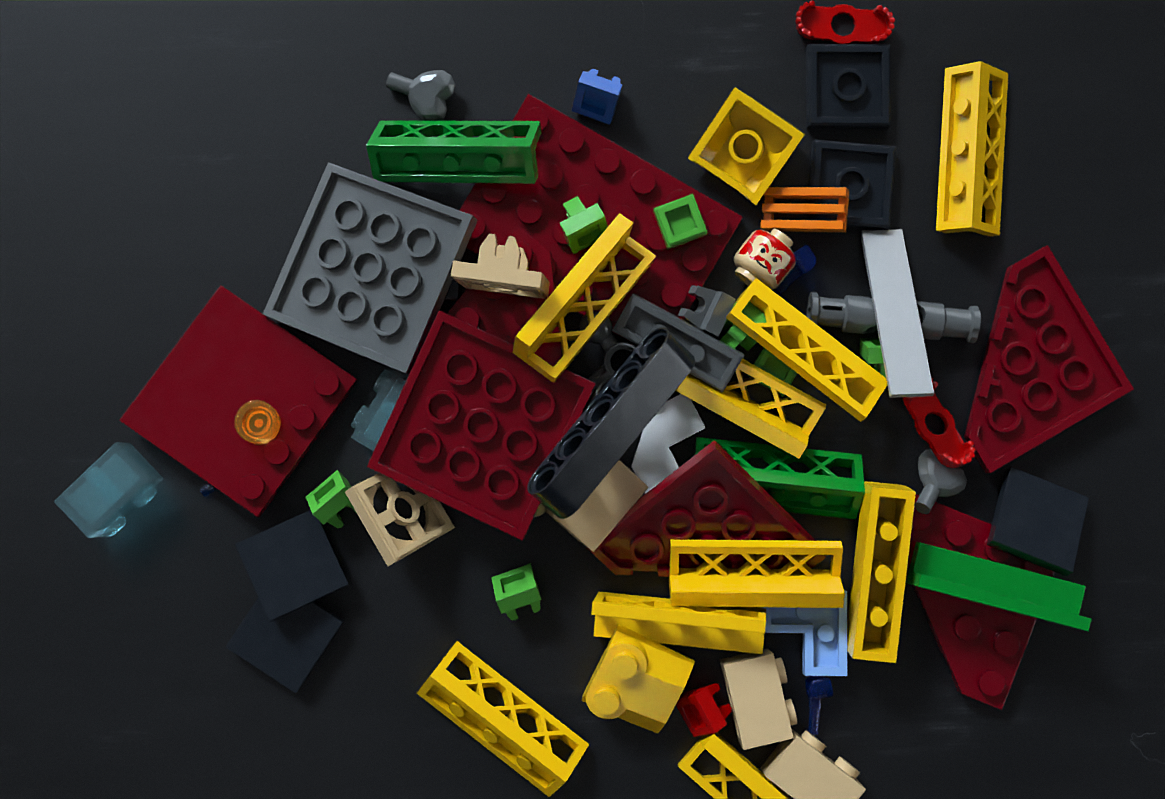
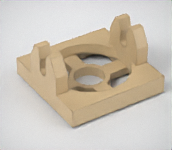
M489 234L480 246L477 264L453 261L451 277L466 289L545 299L548 297L550 282L542 272L528 270L529 262L525 251L518 246L516 238L513 236L508 237L504 246L497 245L495 234Z
M378 473L345 491V494L387 566L400 561L455 528L439 501L415 489H412L416 493L415 495L401 491L396 483L398 481ZM382 487L389 498L387 510L377 514L373 507V498L376 491ZM396 498L405 499L411 505L412 516L410 519H405L396 512ZM421 506L424 507L426 516L424 530L418 521ZM392 522L405 526L412 540L396 539L388 533L385 526Z

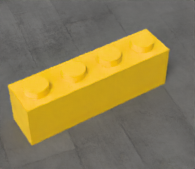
M864 481L865 494L860 506L847 619V651L852 659L896 663L916 491L906 485Z

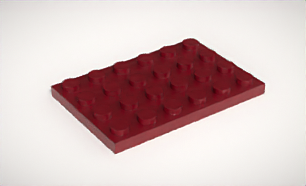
M528 94L512 121H540L541 135L535 148L538 168L536 183H475L460 208V211L473 215L478 220L466 249L479 256L480 246L489 234H495L497 245H502L516 226H519L551 252L554 286L556 289L591 247L589 246L573 254L560 226V222L568 219L563 203L578 196L586 209L598 203L605 215L608 226L619 213L632 221L633 226L629 237L656 255L651 266L610 314L609 317L613 328L633 293L680 318L678 316L680 309H690L696 297L688 293L691 285L701 287L704 285L743 217ZM514 136L512 138H526V136ZM693 194L708 233L706 236L667 250L654 216L653 208ZM623 248L614 257L616 271L633 270L641 262ZM609 266L603 272H609ZM618 280L619 287L625 280ZM611 281L593 282L589 287L591 301L609 300L613 296ZM584 295L578 300V302H585ZM586 311L575 312L582 317L587 314ZM612 331L613 335L619 337L620 339L627 340L626 338Z

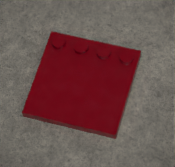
M220 285L119 421L255 516L261 517L356 386L358 380ZM256 408H266L276 418L274 432L263 440L252 439L244 430V420L247 414ZM262 409L256 410L247 417L246 430L252 437L264 438L272 432L274 418L270 412ZM258 411L268 413L273 421L270 432L264 436L252 435L247 427L249 417ZM257 414L250 421L251 430L257 434L266 432L270 426V420L264 414ZM259 419L264 421L262 428L256 427V421Z
M439 310L367 467L523 540L540 506V502L527 490L529 479L581 416L596 383L566 369L556 382L553 383L512 353L513 344ZM543 359V360L546 361L548 364H550L552 367H554V366L556 365V364H554V363H551V362H549V361Z

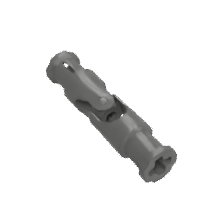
M817 292L809 294L806 317L818 326L841 328L842 332L865 334L878 331L872 298L846 295L844 299L819 297ZM916 301L924 339L940 340L941 337L964 338L966 343H975L977 341L981 325V313L978 306H969L967 310L945 308L943 303Z

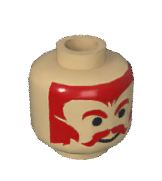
M773 229L771 233L764 230L752 232L734 256V263L737 267L735 270L736 276L748 286L757 278L771 290L776 289L796 264V257L790 249L793 245L792 240L777 229Z

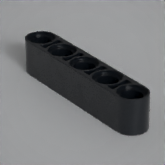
M660 327L650 332L535 470L527 485L528 492L558 518L564 519L573 515L687 377L694 366L695 357L665 327Z

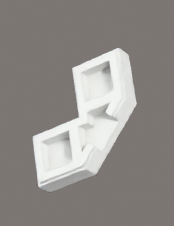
M682 394L666 401L642 431L631 467L635 475L648 486L645 494L679 468L669 447L705 429L691 399Z

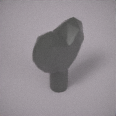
M443 70L422 73L414 80L391 72L386 82L387 88L408 95L412 109L423 121L444 120L447 112L446 100L453 94L456 86L452 75Z
M932 449L923 451L918 459V471L924 488L914 507L922 514H929L938 497H950L964 490L967 483L964 470L960 467L949 468L944 466L936 458Z

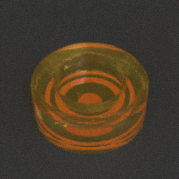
M261 400L245 403L240 407L235 416L237 433L252 444L268 443L276 437L280 430L281 420L279 413L270 404Z

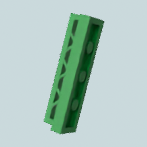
M379 121L366 144L373 179L381 182L535 184L538 177L535 148L541 135L540 121ZM514 136H526V138H512V137H514Z
M696 437L695 455L715 440L787 512L848 519L857 518L865 494L861 454L805 449L800 459L775 445ZM751 457L762 458L769 466L765 469L753 468L746 461ZM792 462L804 463L811 470L807 473H798L788 465ZM834 466L852 468V478L837 477L829 469Z
M915 543L906 583L1089 632L1092 619L1079 615L1086 586L925 543Z

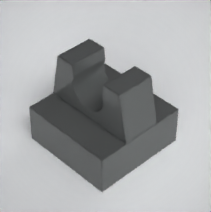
M691 285L688 293L698 299L699 305L695 312L690 309L681 308L678 316L705 333L719 337L727 320L726 316L731 311L736 299L722 291Z

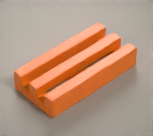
M769 187L764 193L765 203H762L764 217L761 220L760 227L764 231L777 229L779 231L846 232L849 190L846 187ZM775 199H839L838 204L775 203ZM774 213L837 214V221L773 219Z

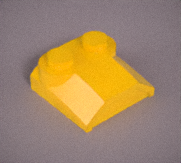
M735 87L688 159L705 168L739 191L753 204L757 205L805 134Z
M618 624L583 693L581 701L586 702L590 711L597 717L602 719L618 717L642 728L659 733L667 723L686 686L695 660Z

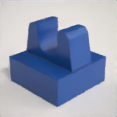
M599 70L583 71L578 81L572 112L610 125L622 88L620 78L614 76L611 81L597 76Z

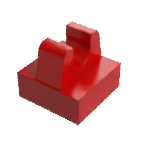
M717 683L685 691L676 703L693 737L717 733L727 725L725 718L731 713L732 708L730 704L717 706L713 699V695L721 689Z

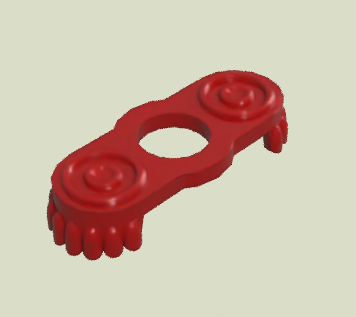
M813 0L809 3L805 2L803 6L799 7L795 20L796 29L802 37L810 40L830 41L833 44L879 43L889 37L895 27L893 13L889 12L887 7L883 8L882 5H878L874 10L856 9L847 4L824 7L815 6V1ZM838 14L848 15L854 22L853 32L846 36L836 34L831 26L832 19Z
M932 378L933 389L935 391V389L938 386V383L936 381L933 382ZM935 393L933 396L902 397L905 406L915 421L917 433L923 440L927 441L941 464L949 468H956L972 461V458L975 457L974 443L972 441L964 443L955 428L953 416L942 406ZM927 414H936L943 420L945 425L943 434H933L928 430L925 424Z

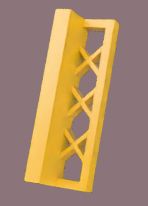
M982 61L945 68L936 231L942 233L972 231L986 236L1000 235L1008 73ZM989 80L993 81L992 97L989 93ZM987 123L990 128V138L987 134ZM985 164L988 168L987 178L984 174ZM983 205H984V207H985V209H986V212H985V222H982V206H983Z
M620 213L515 336L512 353L553 383L556 382L656 258V255L629 237L633 222ZM622 248L641 261L635 269L616 271L614 257ZM609 266V272H603ZM618 280H625L619 287ZM611 281L613 296L609 300L591 301L589 287L593 282ZM584 295L585 302H578V300ZM593 310H600L594 318ZM586 311L588 326L585 330L566 332L564 317L567 313ZM558 325L559 333H552ZM576 340L568 349L567 341ZM561 342L563 356L554 367L535 354L542 343Z
M755 278L736 300L737 303L726 316V319L857 420L863 421L887 387L886 378ZM749 301L764 313L766 323H755L742 313V310Z
M743 358L735 371L738 380L729 382L724 392L691 374H688L675 390L800 459L808 446L809 435L826 409V404ZM742 372L750 375L751 377L744 379ZM760 382L770 386L774 401L762 404L756 403L750 399L746 386ZM740 388L742 394L736 392L733 389ZM779 392L788 397L781 399ZM799 402L813 411L803 427H800L786 419L783 406ZM777 408L778 414L771 411L770 409Z
M670 539L669 588L671 606L843 608L845 593L840 578L843 554L842 542ZM679 554H698L705 560L697 568H679ZM729 554H741L747 560L738 569H727L720 561ZM771 555H784L790 560L781 569H769L763 563ZM815 555H831L830 569H811L806 562Z
M600 591L592 602L591 615H595L594 636L611 638L617 625L620 624L661 644L763 654L766 628L765 608L671 606L670 599Z
M456 641L417 692L419 696L548 797L566 783L589 746L586 741L458 641ZM455 657L469 668L471 680H459L446 670ZM494 687L502 693L504 706L494 707L485 700L483 688ZM527 713L534 718L538 732L527 733L520 728L516 714ZM560 739L574 750L566 763L553 754L550 740Z
M719 733L702 735L677 764L683 772L714 799H729L727 797L726 781L741 780L751 789L752 799H757V795L761 799H792ZM706 749L719 761L720 774L702 775L691 765ZM725 767L732 773L726 774ZM711 782H721V791Z

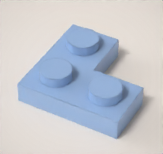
M844 590L843 608L760 607L766 609L765 633H802V674L805 676H847L846 590Z

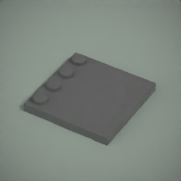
M328 162L263 315L409 375L452 283L451 271L453 261H461L478 220L468 213Z

